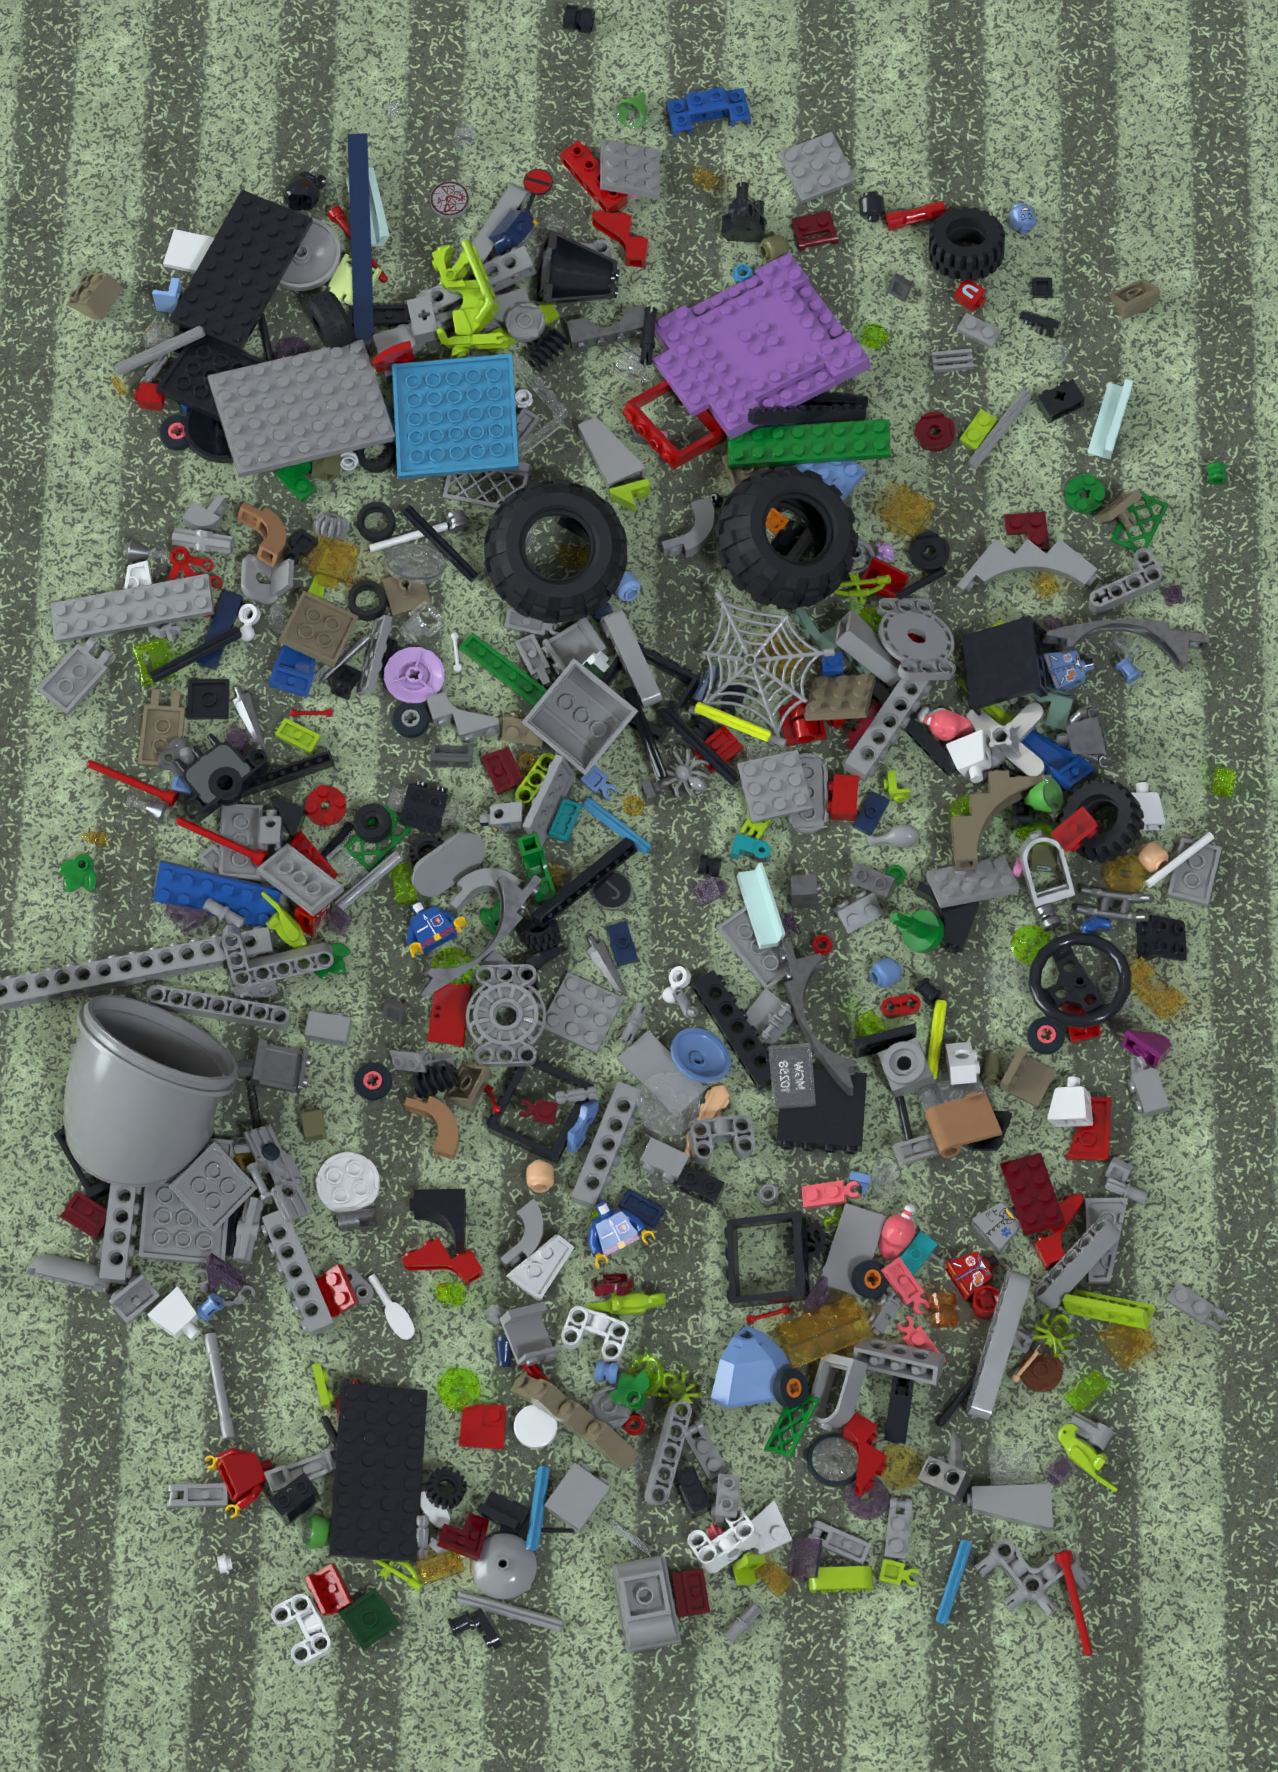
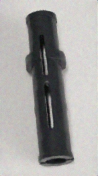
M651 306L644 309L643 335L640 341L641 356L639 363L644 365V360H646V366L652 364L653 349H655L656 345L654 334L657 308L653 307L651 312Z

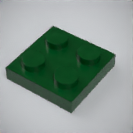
M376 1588L339 1612L340 1617L363 1651L400 1626Z

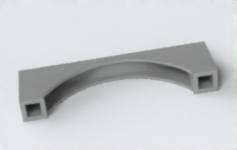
M525 287L521 289L515 288L509 293L502 295L496 294L500 304V311L490 321L489 325L507 331L506 316L508 311L520 303H530ZM461 306L445 313L439 312L435 314V319H440L441 327L444 330L454 327L452 312L459 310ZM412 323L407 325L401 324L394 329L381 330L377 334L372 335L378 354L396 344L410 341L415 356L425 344H416ZM392 370L384 371L387 383H393Z

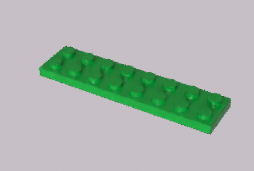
M890 419L753 428L732 440L728 437L729 469L891 458Z

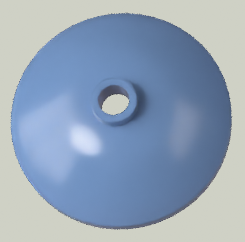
M687 1028L680 1031L672 1041V1059L678 1069L690 1079L701 1083H715L723 1079L728 1073L731 1066L730 1053L725 1044L713 1033L700 1028Z

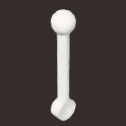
M453 632L451 634L455 658L453 669L455 672H460L462 667L459 664L457 645L459 635Z

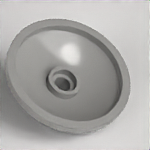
M502 1533L488 1537L484 1540L480 1558L477 1561H471V1573L475 1584L483 1593L495 1599L507 1600L520 1596L532 1585L537 1572V1561L534 1552L526 1549L525 1540L513 1534ZM500 1561H506V1567H499Z

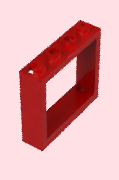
M665 380L627 401L622 414L637 429L638 433L648 441L651 447L659 453L663 460L675 470L722 443L728 436L707 409L695 416L711 433L678 451L640 409L669 391H673Z

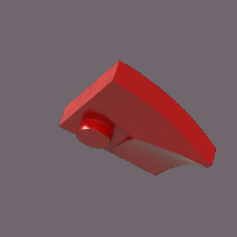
M405 341L387 348L372 360L378 373L392 370V364L415 362L411 342Z
M462 1404L459 1447L504 1449L507 1406Z

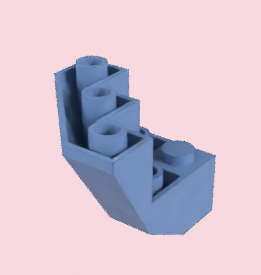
M745 1326L732 1337L720 1358L711 1401L727 1408L776 1401L773 1393L774 1379L781 1370L793 1367L783 1350L764 1332Z

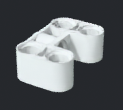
M582 1306L572 1308L561 1334L564 1347L571 1350L576 1349L581 1344L584 1333L587 1335L591 1333L604 1339L602 1356L605 1362L609 1364L619 1362L629 1339L628 1325L604 1313L592 1311ZM576 1314H582L585 1318L582 1322H576L573 1320V1317ZM620 1328L625 1331V1334L617 1337L613 1332ZM569 1334L577 1336L574 1342H568L565 1338ZM610 1348L618 1351L613 1357L606 1354V1351Z
M738 1506L736 1518L725 1517L730 1529L714 1540L710 1541L705 1532L701 1530H695L688 1536L689 1546L701 1565L709 1573L718 1572L759 1543L760 1537L754 1525L740 1506Z
M295 1595L273 1608L271 1616L277 1626L284 1628L298 1622L306 1638L293 1646L291 1650V1657L296 1665H309L330 1653L332 1649L331 1640L318 1612L307 1595ZM306 1601L308 1603L306 1609L302 1611L296 1609L298 1602ZM281 1611L288 1613L287 1618L283 1621L276 1619L277 1614ZM319 1640H326L327 1646L324 1649L316 1648V1643ZM300 1650L307 1651V1657L303 1660L296 1659V1654Z

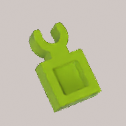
M883 1559L879 1582L900 1587L901 1581H905L908 1586L916 1587L917 1582L911 1581L909 1576L912 1574L919 1575V1570L909 1569L906 1571L904 1570V1563Z

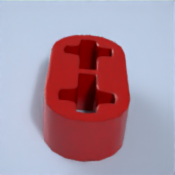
M914 994L890 997L882 1002L881 1012L887 1018L913 1015L920 1010L921 1001ZM908 1000L917 1003L914 1005V1009H910V1006L902 1007V1005H907ZM889 1003H891L893 1007L899 1006L897 1008H894L893 1012H890L889 1009H885L887 1008Z

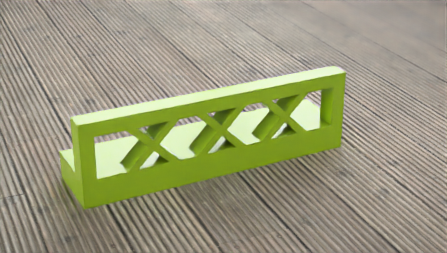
M1077 1289L1074 1290L1073 1295L1065 1294L1062 1300L1068 1314L1146 1330L1156 1310L1155 1305Z

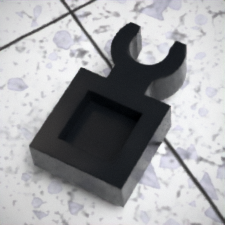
M793 520L789 522L787 532L781 529L770 543L774 550L785 557L798 541L795 536H799L803 532V526H800L798 530L792 529L795 524Z
M301 529L290 542L292 549L284 553V560L293 556L295 557L294 566L298 565L299 557L303 555L306 558L318 544V539Z
M728 685L724 692L733 691L746 694L748 687ZM723 695L721 701L743 704L745 697ZM723 705L721 707V711L729 710L732 712L731 715L736 716L734 705Z

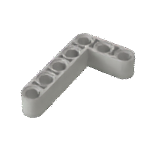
M619 609L603 616L599 622L600 630L604 632L605 640L611 639L642 708L644 709L663 701L660 690L623 610Z
M228 925L222 931V945L232 980L240 988L326 969L334 962L333 948L327 943L249 960L240 928L236 925ZM234 935L237 938L234 940H230L227 938V936ZM325 953L329 956L326 958H321L319 955ZM234 954H240L242 957L234 958L232 956ZM302 958H305V959H308L309 961H308V962H305V963H302V962H300L299 960L302 959ZM281 963H286L288 966L282 968L278 965ZM266 968L267 971L259 972L258 969ZM239 973H246L247 976H245V977H240V976H238V974H239Z

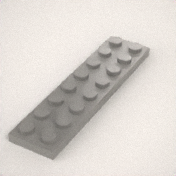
M209 574L50 603L55 643L214 614Z

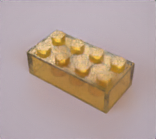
M854 1295L843 1297L838 1302L824 1305L814 1312L805 1313L795 1320L784 1322L774 1328L780 1347L794 1369L874 1336L867 1314Z

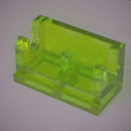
M872 1009L855 1021L854 1034L856 1037L886 1031V1025Z

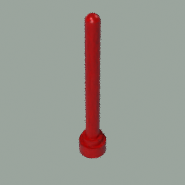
M335 206L328 211L327 216L331 222L339 224L351 241V227L345 221L344 211L340 206ZM372 257V267L375 269L380 268ZM382 270L379 280L382 283H386L388 277Z
M90 760L87 762L88 768L157 796L163 802L168 801L170 807H174L179 797V792L171 789L161 790Z
M182 817L176 819L177 825L249 857L256 866H260L268 858V852L262 849H249Z
M1072 1550L1061 1551L1054 1554L1056 1563H1059V1566L1063 1569L1084 1654L1091 1656L1093 1650L1071 1564H1073L1072 1559H1074Z

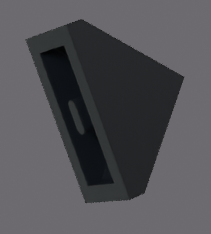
M277 799L274 801L275 808L279 812V816L282 817V821L293 840L303 826L307 815L305 807Z
M1019 800L1012 804L1010 830L1031 832L1033 807L1025 805L1024 800Z

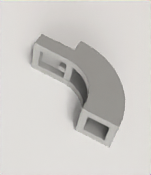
M534 1199L517 1211V1216L523 1223L525 1230L520 1242L500 1258L502 1265L506 1269L510 1266L512 1268L516 1267L522 1261V1256L527 1259L541 1247L544 1237V1223L541 1210Z

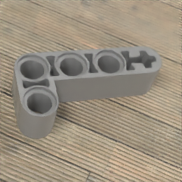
M1141 548L1136 551L1133 562L1136 572L1096 589L1090 594L1088 607L1092 613H1103L1159 587L1163 573L1149 549ZM1144 558L1148 562L1142 563L1139 559ZM1154 575L1157 579L1151 580L1148 576ZM1135 583L1139 587L1133 588L1130 586V584ZM1112 592H1119L1121 595L1114 596Z

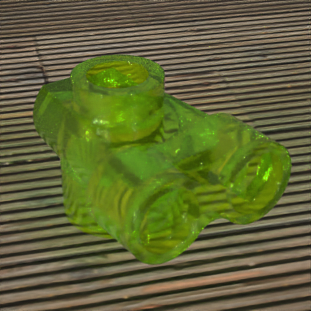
M1039 822L1035 824V827L1018 828L1017 837L1023 839L1024 842L1030 836L1029 833L1037 830L1052 836L1051 832L1053 829L1046 823ZM1039 842L1037 844L1048 846L1049 842Z

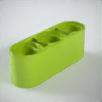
M545 753L539 757L515 793L516 802H523L527 810L531 809L532 800L537 796L540 789V784L535 785L531 782L535 779L541 781L545 779L548 768H544L543 765L554 760L555 756L553 754ZM524 795L530 797L527 801H522L520 798Z
M870 1566L817 1567L808 1569L809 1592L817 1593L816 1591L827 1593L839 1592L838 1590H843V1592L861 1591V1589H865V1591L873 1590L872 1567Z

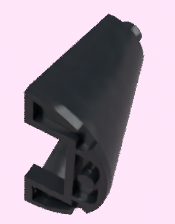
M550 230L543 249L545 252L543 258H541L538 272V304L545 306L616 299L618 287H615V281H618L620 270L617 269L618 261Z

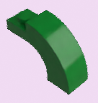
M535 832L517 838L528 880L533 875H537L541 879V882L538 884L540 889L534 895L538 906H541L554 896L556 891L548 871L543 848L538 834Z

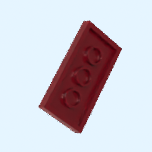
M1041 1153L1000 1163V1168L1023 1236L1065 1225V1220Z

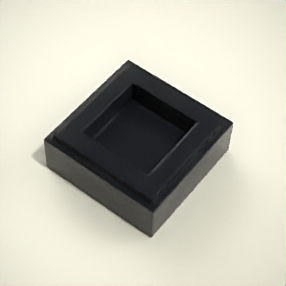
M1032 278V298L1053 297L1052 278Z

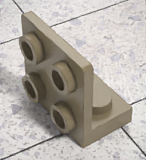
M1020 1046L1001 1081L1000 1089L1038 1107L1056 1074V1070L1026 1056L1028 1049Z

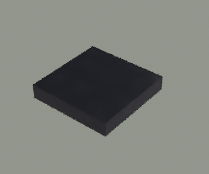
M188 680V720L229 719L230 680Z

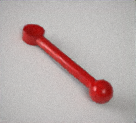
M326 709L325 711L290 710V716L292 717L297 715H325L326 717H331L333 714L331 709Z
M487 1085L484 1091L489 1094L493 1104V1112L496 1114L500 1113L501 1107L496 1103L492 1093L493 1087Z
M784 1306L780 1310L758 1316L748 1315L746 1321L752 1324L759 1319L781 1313L788 1314L790 1308Z

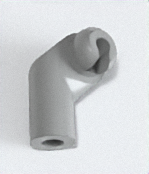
M681 989L676 990L673 996L679 1004L683 1015L689 1019L698 1015L697 1007L692 1006Z

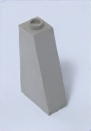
M597 417L584 419L578 424V433L608 490L629 484L646 476L644 464Z
M851 609L838 621L835 644L890 687L896 682L898 683L901 677L898 675L897 670L901 661L893 657L884 648L876 632Z
M1051 1484L972 1486L971 1493H967V1506H971L973 1513L1044 1531L1053 1530Z

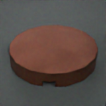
M1043 1349V1353L1037 1355L1020 1377L1027 1388L1035 1392L1044 1393L1053 1390L1059 1385L1062 1379L1063 1366L1061 1360L1055 1357L1053 1352ZM1035 1350L1030 1351L1026 1356H1024L1020 1364V1369L1033 1355Z

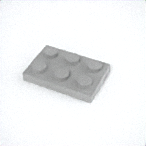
M1181 837L1177 856L1197 841ZM1207 844L1175 868L1172 872L1167 897L1208 907L1222 847Z

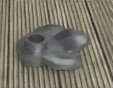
M184 737L172 740L168 744L167 750L162 751L158 757L159 765L163 769L171 770L178 777H183V773L175 764L177 758L187 766L197 759L193 755L191 747H186V738ZM168 756L172 757V760L169 762L165 760Z

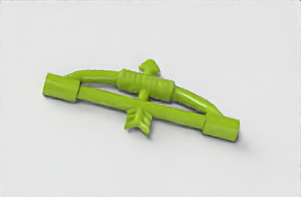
M858 571L855 574L849 573L851 581L842 582L839 587L856 586V589L849 591L837 589L834 593L841 596H849L850 598L859 597L858 602L864 605L866 599H863V596H870V594L880 591L885 584L891 583V577L886 575L860 580ZM864 584H879L878 586L871 589H860L859 586Z
M372 1560L383 1567L378 1576H383L385 1581L393 1573L406 1581L415 1590L420 1591L423 1584L419 1582L418 1574L410 1563L396 1562L404 1566L411 1573L412 1578L392 1567L394 1564L392 1561L387 1564L384 1561Z

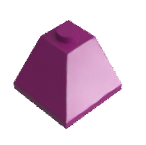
M1126 1030L1121 1046L1136 1057L1142 1056L1146 1064L1157 1069L1170 1052L1172 1044H1170V1040L1161 1034L1158 1035L1155 1032Z

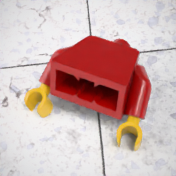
M230 1448L217 1454L215 1458L211 1455L207 1456L205 1461L213 1460V1464L207 1467L208 1470L214 1471L218 1468L232 1502L237 1503L236 1505H228L225 1511L234 1507L235 1514L231 1515L230 1518H236L240 1514V1509L244 1510L252 1504L263 1491V1484L266 1481L264 1472L273 1469V1465L269 1459L259 1462L255 1452L248 1453L245 1450Z

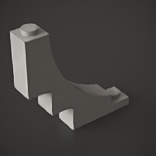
M995 539L960 580L956 590L963 594L965 590L969 592L976 583L974 580L984 586L1001 576L1022 571H1040L1055 574L1084 588L1086 585L1091 586L1096 580L1097 576L1095 574L1098 569L1061 539L1054 544L1047 554L1029 539L1022 544L1015 554Z

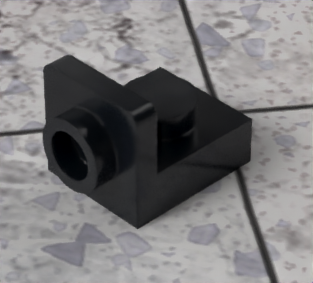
M343 664L333 677L331 693L349 700L352 689L360 680L362 672Z

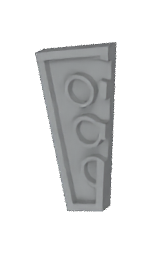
M1085 1198L1086 1231L1099 1218L1105 1217L1121 1234L1128 1198ZM1119 1239L1088 1272V1284H1110Z

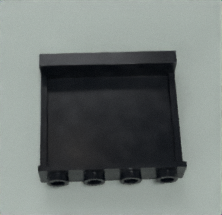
M1032 616L962 636L963 644L960 647L965 657V662H963V669L967 674L965 685L970 696L967 698L969 708L973 709L978 716L981 715L980 708L1034 692L1040 698L1048 696L1039 628Z
M810 1069L813 1103L779 1106L777 1146H781V1149L784 1150L800 1147L803 1151L809 1152L815 1151V1149H823L826 1153H835L836 1150H841L850 1155L862 1152L867 1073L855 1072L854 1075H850L853 1084V1095L848 1096L827 1070Z

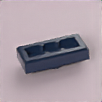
M871 791L853 824V828L868 836L872 835L890 800Z
M624 921L607 926V933L618 967L637 962L638 957L627 922Z
M631 1189L627 1190L618 1204L621 1210L632 1212L644 1224L655 1229L665 1213V1209Z

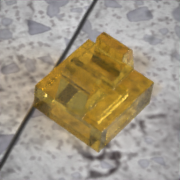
M697 167L694 173V185L699 186L700 182L704 181V191L710 190L719 179V176L700 167Z

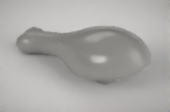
M901 824L892 828L885 835H870L867 837L869 846L888 843L896 847L906 848L914 845L919 840L920 833L914 826Z

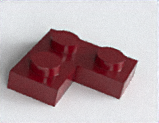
M1045 511L1005 514L1006 536L1027 534V539L1042 551H1049Z
M876 700L872 706L869 705L867 717L859 718L857 721L860 724L858 728L853 727L847 735V738L850 740L846 747L851 750L854 749L883 705Z
M469 1512L466 1516L463 1530L444 1523L441 1527L436 1546L477 1561L481 1555L489 1520Z

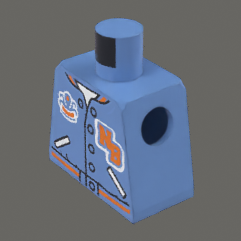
M1075 650L1070 651L1068 654L1056 652L1043 655L1044 668L1051 687L1066 692L1085 683V672L1094 669L1092 658L1080 660L1078 652Z

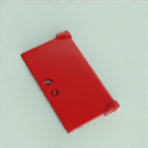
M447 984L434 992L427 1042L449 1044L460 1048L465 1047L466 1012L471 991L473 990L472 985Z

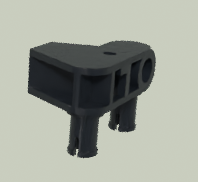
M740 182L736 184V198L729 204L728 214L722 216L721 234L727 241L761 243L766 238L765 226L767 225V219L764 217L765 203L761 200H757V205L756 201L751 202L748 199L749 184L741 182L740 186Z

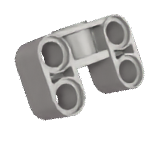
M746 1115L719 1116L711 1119L696 1120L688 1132L691 1155L698 1164H705L710 1160L714 1152L713 1143L732 1141L733 1152L739 1159H746L751 1156L755 1148L752 1122ZM736 1124H743L746 1130H739ZM694 1129H702L704 1135H697ZM739 1144H746L749 1150H742ZM698 1149H705L708 1155H700Z

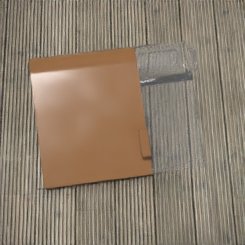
M976 1074L977 1082L951 1085L950 1080L922 1086L917 1092L918 1100L940 1155L943 1158L947 1159L958 1155L961 1151V1145L1002 1135L978 1074Z

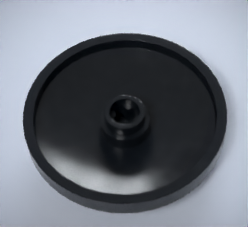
M190 408L184 420V434L189 447L194 453L205 460L215 463H233L222 423Z

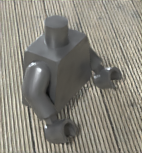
M1096 704L1093 707L1079 708L1070 717L1066 725L1067 732L1056 735L1058 746L1070 744L1072 754H1077L1083 759L1099 763L1103 768L1112 766L1113 763H1109L1108 759L1112 758L1113 755L1111 753L1104 755L1108 746L1101 720L1103 713H1100L1099 710L1096 711L1100 705Z

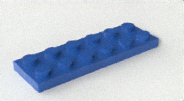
M161 860L159 862L153 901L215 916L203 909L205 902L210 897L224 907L226 905L229 906L231 911L246 918L244 924L256 927L264 926L265 928L267 927L266 922L274 913H278V911L261 895V892L265 891L279 903L281 891L274 887Z

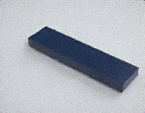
M223 591L204 643L233 628L244 599L243 596ZM226 646L197 661V665L217 671Z

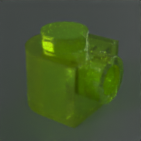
M879 324L867 325L862 338V344L866 347L881 350L883 343L887 344L889 332H886L885 327Z
M457 1282L440 1283L435 1291L436 1299L439 1303L449 1307L461 1306V1303L466 1298L465 1286Z

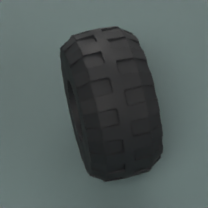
M323 291L308 300L306 304L308 315L326 348H342L354 341L355 332L353 326L334 293Z

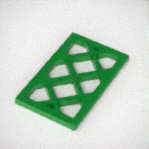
M1140 492L1141 498L1145 500L1146 504L1135 507L1133 503L1127 510L1129 513L1134 512L1137 523L1133 527L1139 525L1143 535L1132 538L1129 530H1126L1120 521L1111 538V542L1134 552L1140 548H1137L1133 541L1145 538L1146 543L1143 548H1148L1169 506L1168 503ZM1156 504L1162 506L1160 514L1155 516L1151 506ZM1148 507L1151 517L1140 520L1137 511ZM1153 520L1155 525L1152 531L1146 533L1142 524ZM1120 531H1126L1128 540L1121 541L1116 538Z
M386 804L383 807L391 815L392 836H388L384 840L392 839V844L385 851H380V842L376 843L377 851L364 852V841L356 834L343 847L368 872L372 871L413 829V827L403 825L406 829L400 835H395L394 825L401 824L399 822L400 816ZM371 819L367 826H377L379 821ZM356 841H361V852H353L350 847ZM365 855H377V859L369 866L365 862Z
M807 1395L804 1403L800 1406L793 1408L784 1407L764 1450L792 1458L820 1398ZM813 1402L809 1411L806 1412L805 1405ZM801 1409L802 1415L794 1420L793 1413ZM788 1417L789 1424L781 1429L785 1419ZM803 1421L799 1431L796 1432L795 1426ZM791 1429L792 1436L784 1440L783 1434ZM776 1438H778L779 1444L773 1448L772 1446ZM793 1441L789 1452L786 1451L785 1446Z

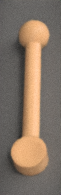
M1036 1346L1033 1355L1016 1374L1011 1376L1013 1382H1018L1020 1375L1037 1355L1043 1353L1042 1346Z

